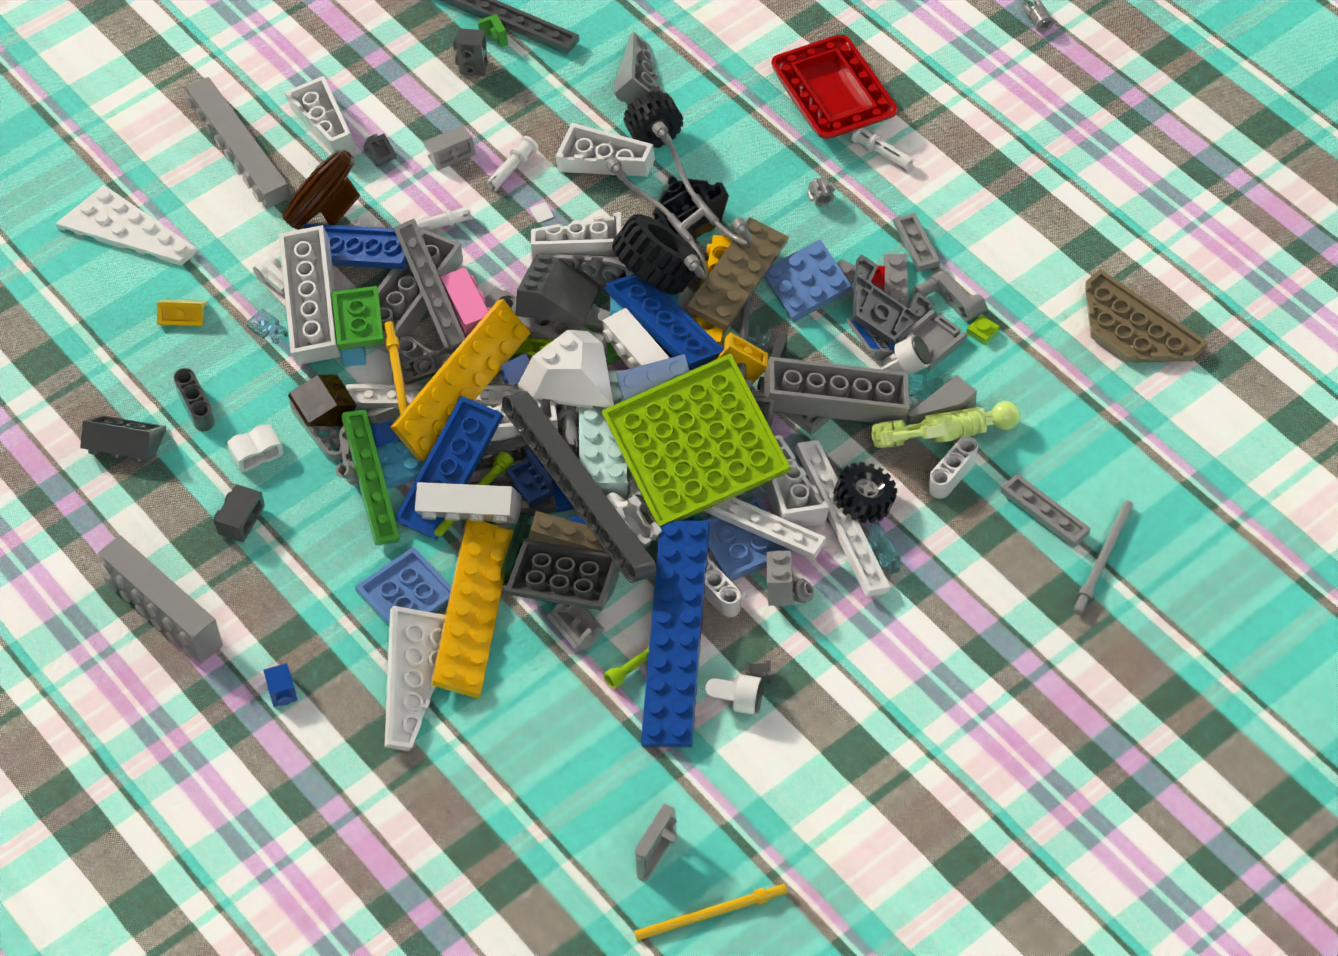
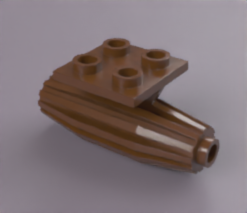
M335 151L316 167L295 192L282 214L283 219L292 228L300 229L319 212L322 213L329 225H336L361 196L347 177L354 166V158L348 151Z

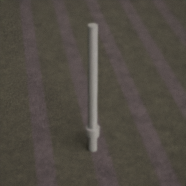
M1124 502L1086 584L1081 586L1078 592V600L1073 609L1074 614L1082 615L1087 603L1092 600L1095 594L1094 588L1132 510V502Z

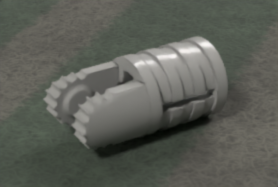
M1033 0L1035 5L1031 8L1026 2L1022 3V8L1038 32H1046L1052 28L1054 20L1047 12L1041 0Z

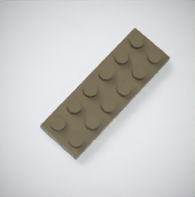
M751 217L748 218L746 223L748 224L747 229L752 235V244L744 246L732 241L686 309L687 312L724 331H727L789 239L788 236ZM737 234V235H736V236H738L739 238L743 239L740 234Z

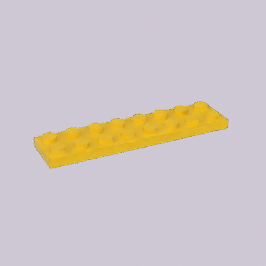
M504 299L498 300L390 426L418 461H424L430 454L460 397L463 396L475 401L500 371L501 365L511 358L531 334Z
M469 518L465 521L434 666L432 686L477 699L480 697L513 530L486 522L469 521Z

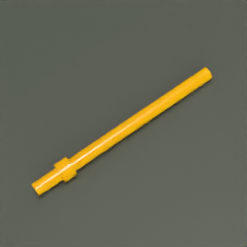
M388 321L384 323L387 337L385 345L386 350L390 354L401 415L408 407L398 352L400 344L399 338L395 335L394 323Z
M785 884L764 889V887L753 890L752 894L635 930L634 935L636 940L639 941L756 903L757 905L768 903L769 899L787 894Z

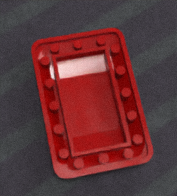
M835 35L778 54L771 60L772 68L788 95L811 128L823 139H831L890 119L897 114V105L848 36Z

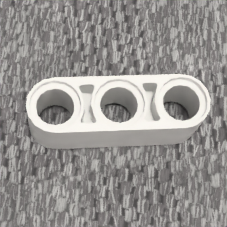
M969 436L960 438L931 471L929 481V493L931 496L937 499L947 497L974 466L978 451V443L974 438Z
M707 557L704 597L722 615L734 617L741 610L740 590Z

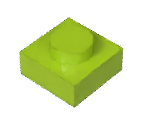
M980 315L967 328V335L983 345H986L999 332V325L983 315Z

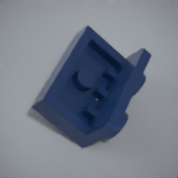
M529 449L525 451V460L505 470L506 476L530 508L554 496V485L556 482L545 471L542 463Z

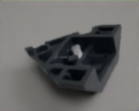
M670 177L668 180L669 187L662 192L658 202L675 214L680 222H683L699 208L692 201V197L688 193L683 181H678L676 177ZM688 179L694 192L704 200L721 223L729 198L723 183L716 182L712 185L708 181ZM655 207L653 212L654 220H658L666 227L671 228L676 234H679L667 220V216ZM704 216L687 230L695 241L704 233L713 231L716 226L712 225Z

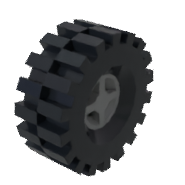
M860 462L858 466L856 463H852L850 467L846 466L841 472L833 489V500L838 501L836 506L838 509H844L842 513L845 516L847 514L852 515V520L855 521L856 518H859L860 523H866L867 520L870 523H875L876 519L881 521L888 515L896 499L897 488H894L896 483L894 480L890 481L891 475L889 473H882L884 469L881 467L877 470L874 468V464L871 463L869 466H865V462Z

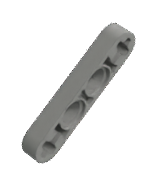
M290 400L292 413L325 457L332 462L343 460L339 435L332 426L307 427ZM327 431L330 433L326 438L318 437L320 432ZM333 443L334 448L339 451L331 450L330 444Z

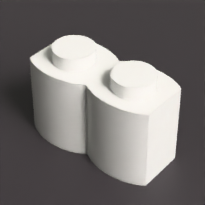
M270 424L257 426L249 433L235 435L227 442L229 453L240 472L254 469L261 463L270 462L284 454L282 443Z

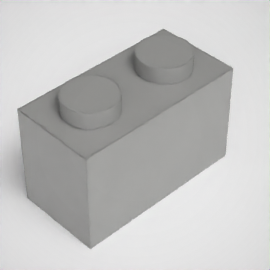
M791 551L767 552L768 606L793 605Z

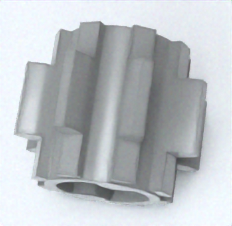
M821 177L814 178L809 183L807 195L810 202L814 201L816 205L821 207L822 205L827 206L829 205L828 203L833 201L835 188L832 182L828 183L826 178Z

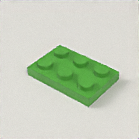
M371 286L333 291L332 300L338 351L384 345L378 287Z

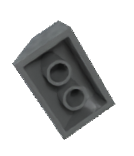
M98 415L83 420L80 448L87 449L90 454L101 455L104 452L110 453L112 458L122 459L124 456L133 457L132 460L135 462H147L148 459L156 456L165 434L166 426Z

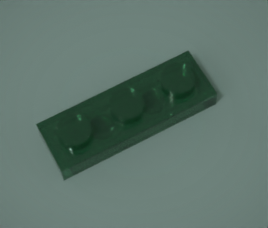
M520 513L501 569V580H504L503 585L505 586L509 582L523 541L529 537L532 525H530V515Z

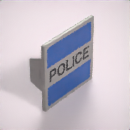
M852 319L846 320L852 332L857 335L868 352H874L873 360H884L890 354L895 353V341L888 344Z

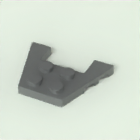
M861 254L856 260L852 320L888 344H891L930 309L934 302L917 292L913 295L909 306L906 307L871 283L878 265Z

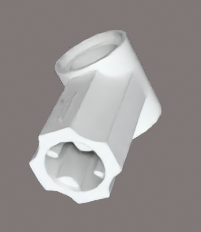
M269 255L253 267V272L260 282L264 284L268 282L284 295L282 265L274 255Z

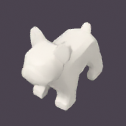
M616 493L606 495L644 548L649 546L652 540L655 541L659 537L662 530L656 522L651 525L647 523L641 513L642 503L635 495L627 501Z

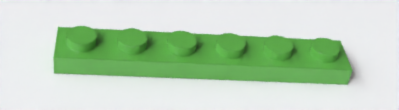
M366 410L344 412L342 414V421L374 544L376 546L396 543L400 537Z

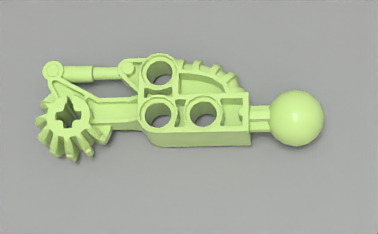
M1002 401L997 403L992 411L985 412L984 408L975 407L926 415L925 419L917 424L905 425L901 419L875 423L872 426L871 435L874 446L878 448L894 447V445L901 446L909 438L921 436L922 439H928L933 442H946L987 432L986 426L995 425L996 428L1004 431L1011 430L1019 423L1021 414L1019 408L1014 403Z

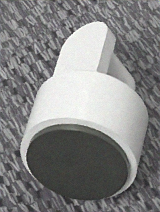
M912 335L895 344V353L883 360V366L880 369L908 372L909 375H913L930 366L931 355L929 349L920 337Z
M740 674L737 682L714 678L706 683L705 690L709 696L734 701L733 711L752 715L759 712L764 688L762 678Z

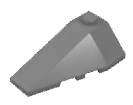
M635 32L630 35L614 86V94L617 99L628 105L644 93L648 94L650 91H655V93L657 91L663 92L662 86L658 85L656 81L659 78L658 72L654 71L652 67L654 59L650 46Z
M549 254L552 257L559 258L601 285L600 288L603 289L606 288V283L634 274L618 260V257Z

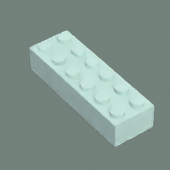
M624 370L608 371L614 405L623 401L616 372ZM593 406V409L579 407V461L605 496L609 493H616L625 500H628L627 464L601 411L606 408Z

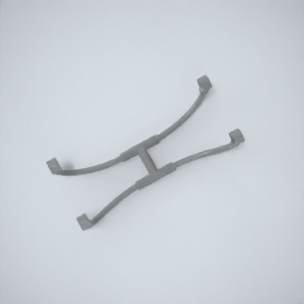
M657 122L653 125L652 131L669 147L680 177L692 197V201L699 208L683 222H680L675 214L671 213L661 203L626 178V174L622 170V164L616 157L609 159L606 166L611 173H614L631 190L652 203L667 216V220L700 256L699 260L696 255L691 254L685 258L684 264L697 277L705 280L708 277L707 266L698 246L694 242V238L687 230L689 227L705 216L723 234L741 245L750 246L752 244V235L747 229L748 224L742 217L736 218L732 222V228L743 239L731 233L719 222V218L691 187L672 139L667 133L668 128L663 122Z

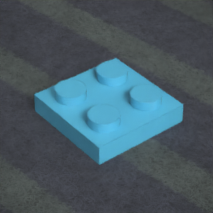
M401 440L376 447L387 489L416 480L424 464L416 459Z

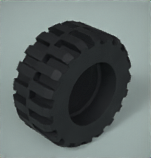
M643 214L631 216L612 243L615 256L619 258L618 260L629 271H632L635 276L644 280L650 286H654L656 289L667 294L672 293L676 295L683 292L695 276V273L690 271L684 264L685 258L694 254L700 260L696 250L679 234H676L671 228L666 227L658 220L656 221L652 217H646Z

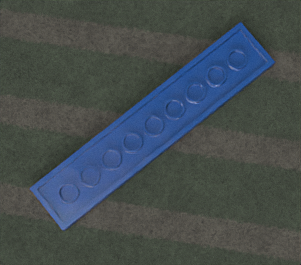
M671 521L660 526L662 532L659 534L641 734L642 747L693 746L710 524L709 521Z

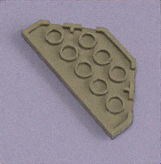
M1098 270L1086 281L1085 293L1090 336L1125 362L1193 361L1207 348V341L1103 270Z

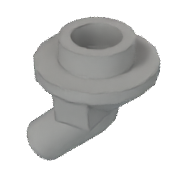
M803 578L795 581L793 599L796 598L799 603L811 601L813 597L811 583Z

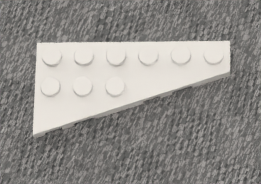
M105 185L101 186L55 223L58 230L65 231L67 229L81 237L83 235L94 237L95 241L125 250L126 248L134 249L136 253L142 255L145 253L154 255L158 260L182 266L197 253L193 245Z
M393 606L390 609L385 748L409 751L413 747L422 724L421 721L430 704L432 693L436 688L431 685L445 620V615L398 606Z

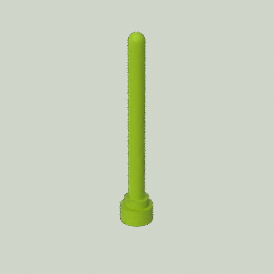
M501 451L494 458L493 467L476 485H489L500 473H504L505 469L515 464L514 459L508 453ZM444 519L434 530V534L437 537H441L455 521Z
M649 647L622 667L610 668L603 673V678L607 685L613 690L621 686L627 674L648 660Z

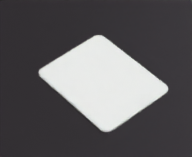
M545 202L530 207L538 223L554 217Z

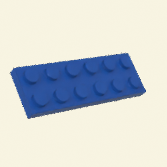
M305 224L303 229L321 226V224ZM323 225L330 240L332 265L405 269L408 264L394 228Z
M635 274L606 283L605 291L623 308H627L642 327L673 357L685 354L689 370L714 361L724 350L664 291L650 286L644 280L635 276Z
M460 397L395 517L397 523L436 541L439 537L434 534V530L445 517H436L435 520L423 519L422 515L415 512L417 482L468 484L502 421L503 414L466 397Z

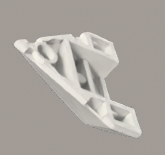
M565 331L531 358L518 383V387L522 391H527L536 401H543V399L555 400L556 404L593 409V406L609 408L614 405L603 343L588 331Z

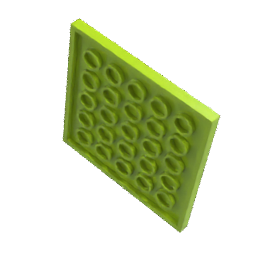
M731 353L601 411L638 489L659 527L671 521H682L791 472L787 459Z

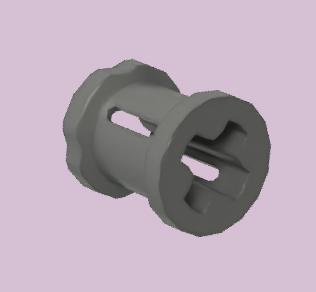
M749 661L745 662L746 675L760 677L763 681L771 683L770 661L759 664H750Z

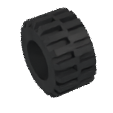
M650 91L648 94H642L641 97L635 98L634 102L628 105V110L624 112L625 117L623 121L632 139L653 144V148H660L664 145L662 139L657 137L652 131L655 123L663 122L668 128L667 133L672 140L681 132V127L684 123L682 121L683 116L672 97L662 91H657L656 93L655 91Z

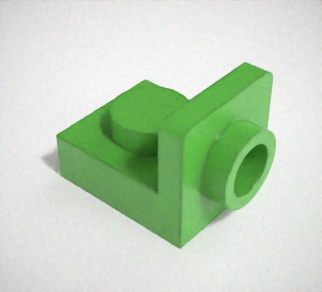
M497 14L477 21L478 30H485V37L490 35L493 41H497L500 48L508 45L506 29Z

